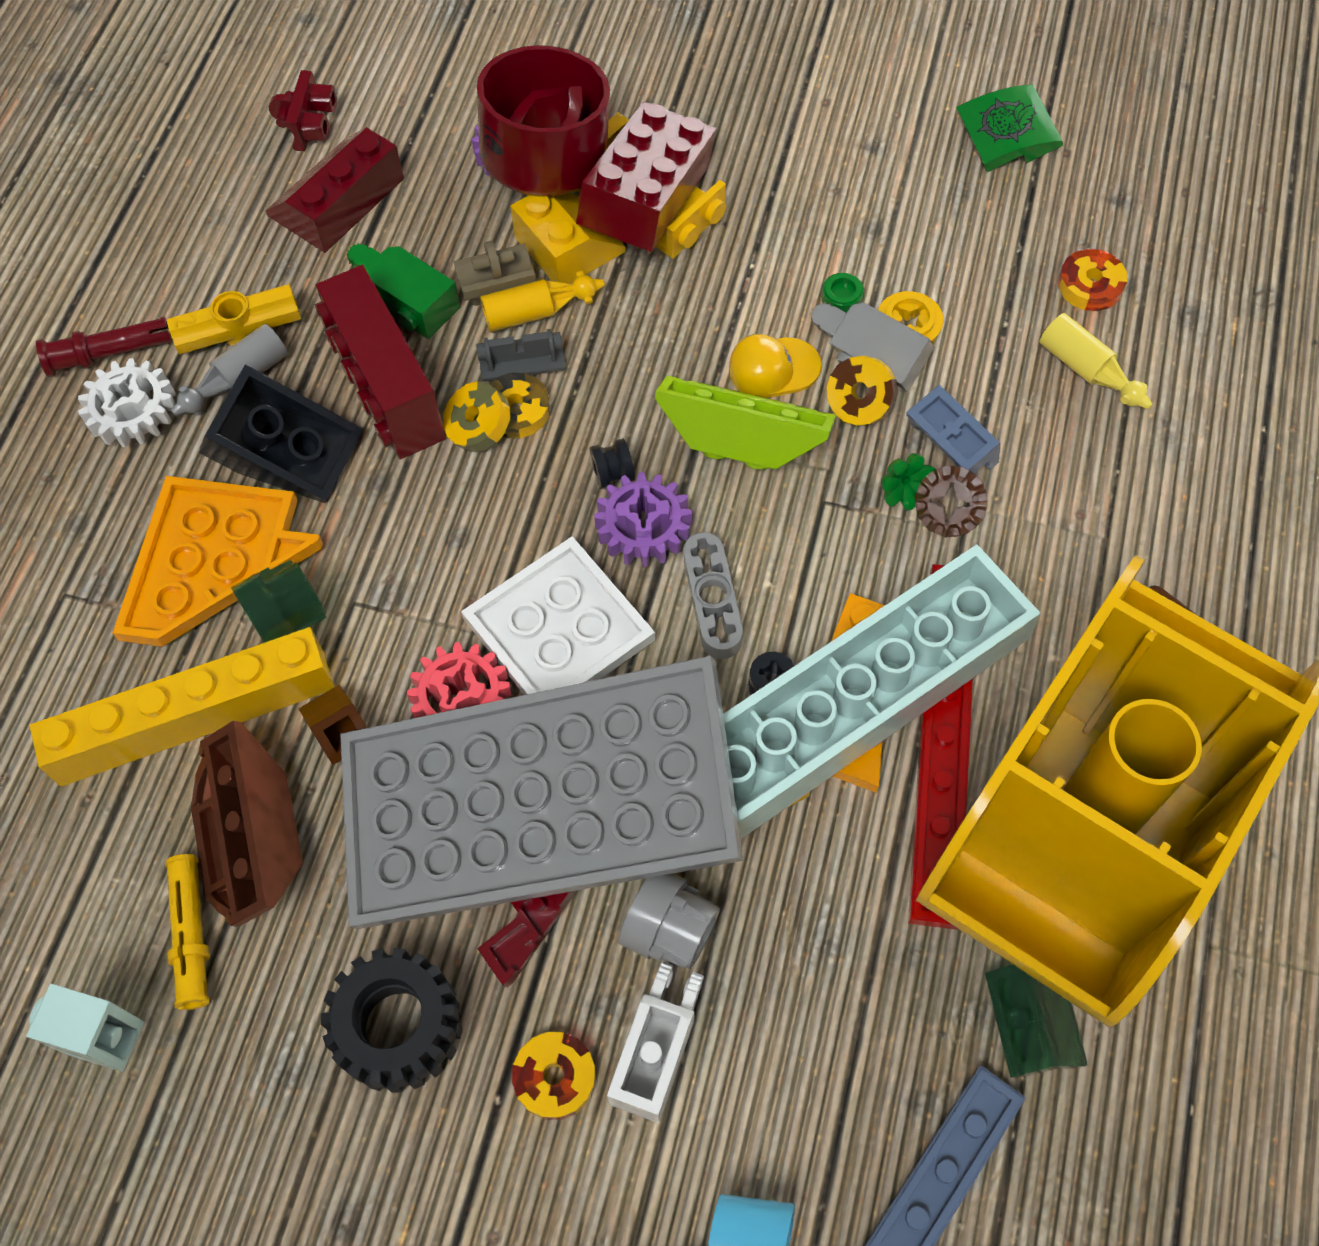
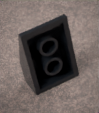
M245 364L207 430L198 453L238 474L325 503L364 429Z

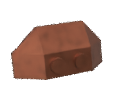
M233 720L200 741L198 755L202 759L195 775L191 812L205 899L218 913L226 917V921L230 926L239 927L275 907L303 865L286 773L241 722Z

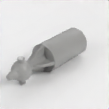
M261 325L209 362L210 369L196 389L188 388L186 385L181 386L177 403L171 410L175 416L185 412L200 415L204 399L229 393L245 364L263 373L288 355L286 347L268 325Z

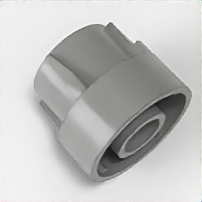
M675 873L646 878L625 918L618 943L647 959L654 958L658 961L665 959L683 968L691 969L699 958L714 928L720 908L698 894L699 890L689 886L688 880Z

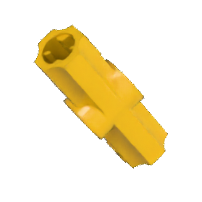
M290 284L248 296H244L236 291H226L217 295L210 307L168 318L166 321L175 348L180 355L221 342H226L233 346L263 324L273 328L300 320L301 315Z

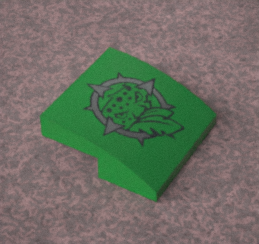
M1033 84L997 90L956 107L959 117L987 173L1020 156H1023L1027 164L1063 146V141Z

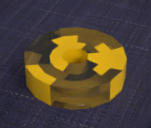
M508 373L497 377L489 383L506 396L509 406L515 403L522 404L516 408L510 407V421L503 437L524 438L535 434L545 425L550 414V400L545 385L536 377L526 373Z

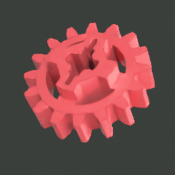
M455 642L453 653L446 654L441 646L437 647L436 654L438 658L434 661L422 657L420 661L424 672H411L410 678L416 688L407 690L409 701L411 704H414L410 708L414 718L437 714L430 706V696L434 697L435 702L439 703V713L499 701L512 696L510 682H505L508 679L506 668L504 665L497 666L496 655L490 652L482 658L478 644H474L469 652H463L460 642ZM480 673L489 680L490 690L486 689L484 683H480Z

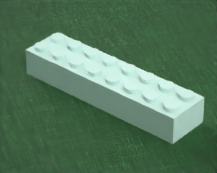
M977 544L723 714L740 839L1030 639L1041 613Z

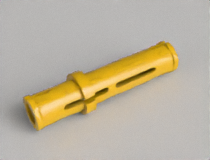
M193 854L175 855L165 861L168 877L172 948L167 952V960L174 970V1006L178 1010L198 1009L210 1003L207 993L205 962L210 958V949L208 945L204 944L202 904L198 873L199 858Z

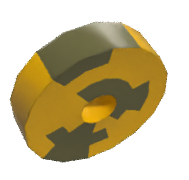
M480 381L465 384L458 389L447 402L443 413V428L447 437L460 448L471 452L484 451L495 445L506 432L510 421V406L506 396L489 383Z

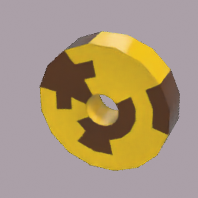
M870 356L849 357L838 364L831 373L826 388L828 403L833 413L842 421L856 426L875 424L885 418L894 407L898 395L897 379L891 368L880 359ZM860 383H864L868 388L867 396L863 399L859 398L856 393L857 386Z

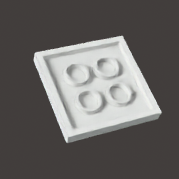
M573 536L461 611L464 621L488 651L496 655L500 666H505L508 676L524 695L601 679L655 641L654 630Z

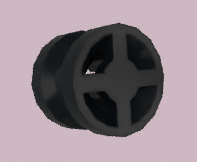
M624 438L615 440L613 445L603 448L595 445L589 448L593 470L601 490L605 489L609 484L611 485L612 482L621 480V477L624 475L631 482L635 481L630 451Z
M776 651L765 652L759 655L752 662L749 672L748 688L750 696L776 679V675L780 676L794 667L795 664L792 659Z

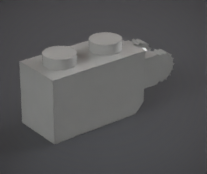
M824 302V304L815 305L816 307L812 308L813 312L810 313L812 315V323L823 334L825 333L828 337L832 338L829 344L839 352L835 359L839 362L856 356H870L880 359L891 368L897 379V386L907 392L935 348L929 338L864 302L851 305L847 313L835 306L832 307L830 303L826 304Z

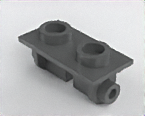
M547 329V332L522 335V339L514 340V336L491 340L484 338V343L476 344L482 382L525 376V373L533 375L566 370L560 332L552 333L551 329Z

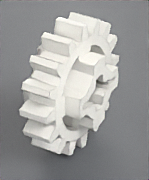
M129 358L126 366L121 368L116 361L111 362V371L108 373L97 369L95 373L98 380L96 382L85 381L83 384L89 394L78 396V401L83 407L78 410L79 415L94 437L100 436L107 445H110L117 439L121 447H127L131 438H136L140 445L144 444V435L149 432L154 436H159L158 424H170L172 422L167 411H171L176 404L172 398L176 395V392L161 368L154 370L149 361H145L138 367L133 358ZM151 389L154 391L153 397L150 393Z

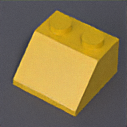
M571 193L553 197L528 195L510 205L516 240L520 244L525 243L528 254L553 282L570 284L577 278L576 272L583 271L584 275L626 252V247L620 240L576 224L579 195Z

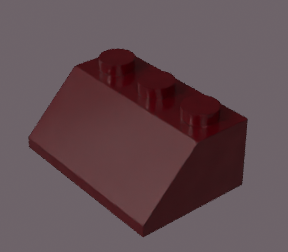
M367 127L346 137L265 210L267 216L326 253L404 180L397 146Z

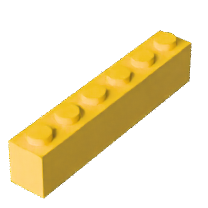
M311 627L35 722L29 726L38 767L62 787L214 733L233 720L242 723L324 694L335 686L324 652Z

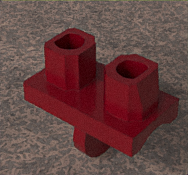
M301 70L294 92L286 91L285 94H276L271 98L268 107L270 114L276 119V124L281 128L289 129L294 135L293 149L295 151H305L308 140L326 141L329 133L327 115L317 113V111L335 112L337 96L333 85L316 84L312 71Z

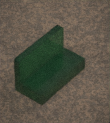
M1013 964L985 973L1010 1078H1023L1057 1068L1077 1069L1087 1066V1059L1071 1002Z

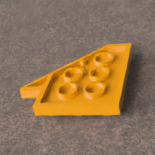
M166 476L112 634L118 641L163 647L321 550L323 542L320 535L289 531L298 502L293 491Z

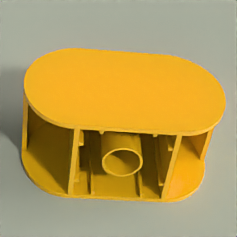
M1138 555L1133 557L1014 740L916 899L917 902L1107 1027H1113L1119 1023L1138 1004L1162 974L1191 932L1319 705V660L1315 661L1300 674L1134 579L1143 566L1145 559Z

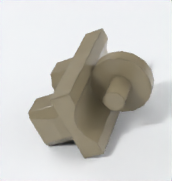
M493 241L484 242L486 253L453 261L464 300H470L474 306L481 305L480 296L536 281V274L525 243L496 250Z

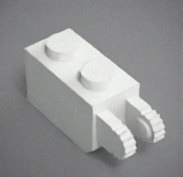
M664 961L660 964L650 994H644L640 1001L607 1093L609 1105L656 1123H660L694 1024L693 1010L704 979V975L695 972L691 974V977L687 979L685 984L684 997L680 1006L663 1001L666 989L669 988L674 974L672 971L674 965Z

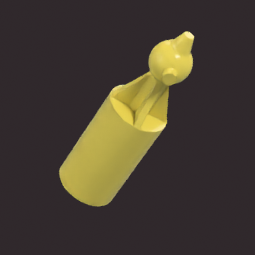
M1066 313L1059 315L1046 328L1040 338V344L1089 384H1098L1121 391V403L1128 406H1140L1146 409L1152 407L1153 404L1147 396V385L1136 380L1129 381L1116 361L1118 354Z

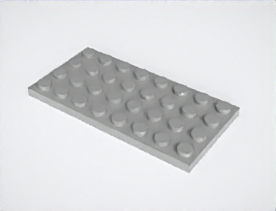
M711 656L341 734L349 927L352 928L374 927L744 861L716 661Z

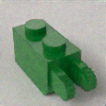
M358 243L357 245L353 244L347 250L349 264H352L353 268L364 265L390 314L396 318L397 322L409 332L416 331L429 340L461 308L455 281L400 246L387 247L382 253H379L371 247L368 248V245Z

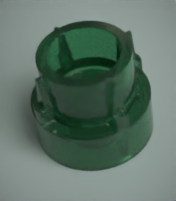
M289 560L272 570L268 567L231 586L232 591L264 643L312 627L327 618L321 601L296 561L292 562V560Z

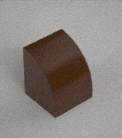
M340 684L298 708L332 765L342 760L341 734L367 728Z

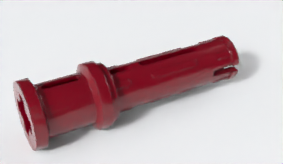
M163 316L160 319L91 335L75 331L72 332V336L52 342L40 339L36 341V350L44 373L47 377H53L56 375V371L75 366H82L84 369L91 368V365L95 364L96 359L165 343L170 344L173 343V339L168 331L153 334V332L169 329L167 319Z

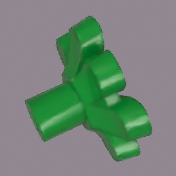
M912 453L908 456L906 462L898 458L890 463L887 468V475L881 479V487L885 491L883 498L889 506H895L900 501L907 511L916 507L914 497L921 481L930 472L935 470L930 465H923V456Z

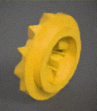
M903 291L892 294L883 300L878 308L879 311L902 323V318L909 321L918 316L916 326L909 324L907 327L929 338L933 344L938 334L942 331L944 321L939 305L922 293Z

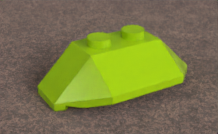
M668 375L662 381L655 394V400L690 449L701 451L705 456L712 459L730 458L742 461L748 467L759 470L767 468L778 469L828 440L836 418L834 414L818 412L814 409L700 382L685 381Z

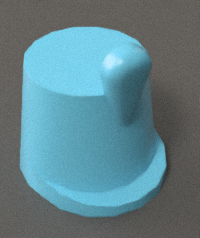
M720 1194L712 1220L708 1246H790L795 1204Z

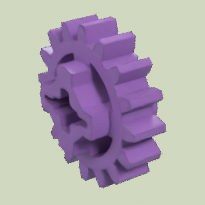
M639 472L637 481L632 483L624 475L621 477V488L618 489L609 484L606 487L607 498H598L597 500L599 513L594 514L595 528L599 529L600 544L608 543V551L611 557L623 552L624 564L627 565L633 561L634 557L641 559L643 567H648L649 557L653 556L661 564L665 563V551L670 550L678 554L681 551L680 540H688L690 537V526L688 525L692 524V510L688 509V497L686 494L678 495V484L675 482L668 484L666 487L663 486L662 475L657 474L651 482L646 481L644 472ZM642 511H645V516H646V519H645V521H646V527H645V528H642V527H641V512H642Z

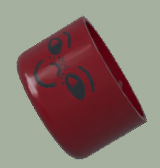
M544 45L512 49L496 56L487 63L477 80L479 152L482 163L488 173L505 187L531 196L553 197L569 194L581 189L582 181L607 150L610 86L601 68L589 58L575 51Z

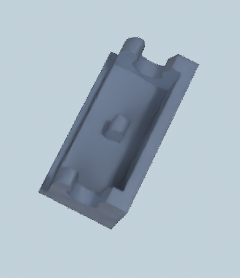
M938 385L906 412L911 425L915 429L921 430L957 466L964 467L977 474L983 465L991 470L999 463L1000 442L941 385Z

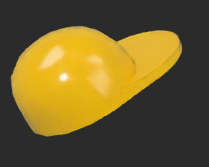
M752 334L744 337L732 351L729 361L730 380L740 392L772 398L800 392L811 387L820 376L822 362L816 349L806 341L790 337L775 339L765 334Z

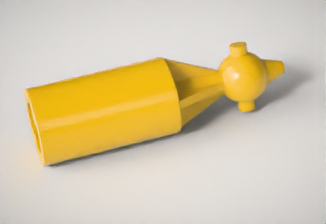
M583 271L576 272L577 278L573 281V284L541 279L480 296V302L489 332L492 333L554 316L574 297L584 300L586 305L593 303L592 297L597 290L605 286V282L603 279H593L588 275H584Z

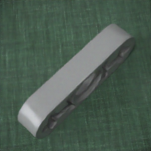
M706 532L692 535L684 545V567L701 644L708 655L717 659H727L734 656L740 650L743 639V626L723 543L717 536ZM706 549V553L710 555L711 572L703 574L702 560L700 556H697L698 550ZM708 586H717L725 592L726 597L720 603L708 604L701 599L700 592ZM722 617L724 632L729 634V640L726 643H720L719 638L715 636V618Z

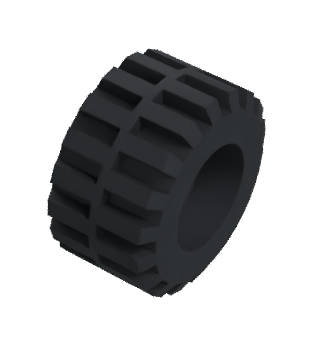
M394 948L393 955H387L383 949L371 951L373 960L365 962L361 956L353 960L351 964L355 970L348 976L341 970L334 979L340 985L337 992L327 991L324 1002L330 1008L329 1012L321 1013V1025L327 1030L328 1034L322 1037L326 1048L333 1053L332 1059L337 1065L370 1089L381 1092L382 1088H385L391 1093L403 1092V1087L408 1085L417 1089L425 1085L423 1078L429 1074L436 1078L443 1071V1068L440 1066L445 1058L452 1060L457 1050L453 1043L455 1038L461 1039L462 1026L459 1024V1017H462L461 1006L456 1000V993L443 973L435 964L431 965L426 957L418 953L410 956L406 949ZM409 994L415 996L421 1004V1018L413 1035L403 1044L394 1048L378 1049L371 1046L367 1040L366 1025L373 1008L380 1001L391 995Z

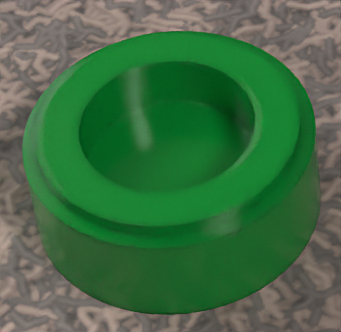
M833 274L823 284L822 303H830L832 307L835 306L847 313L851 305L862 302L864 287L862 282L852 274Z

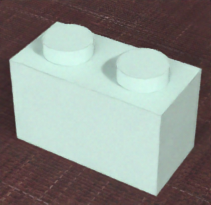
M50 983L45 996L36 1002L31 1011L29 1019L30 1028L26 1037L68 1056L124 1072L145 1022L110 1001Z

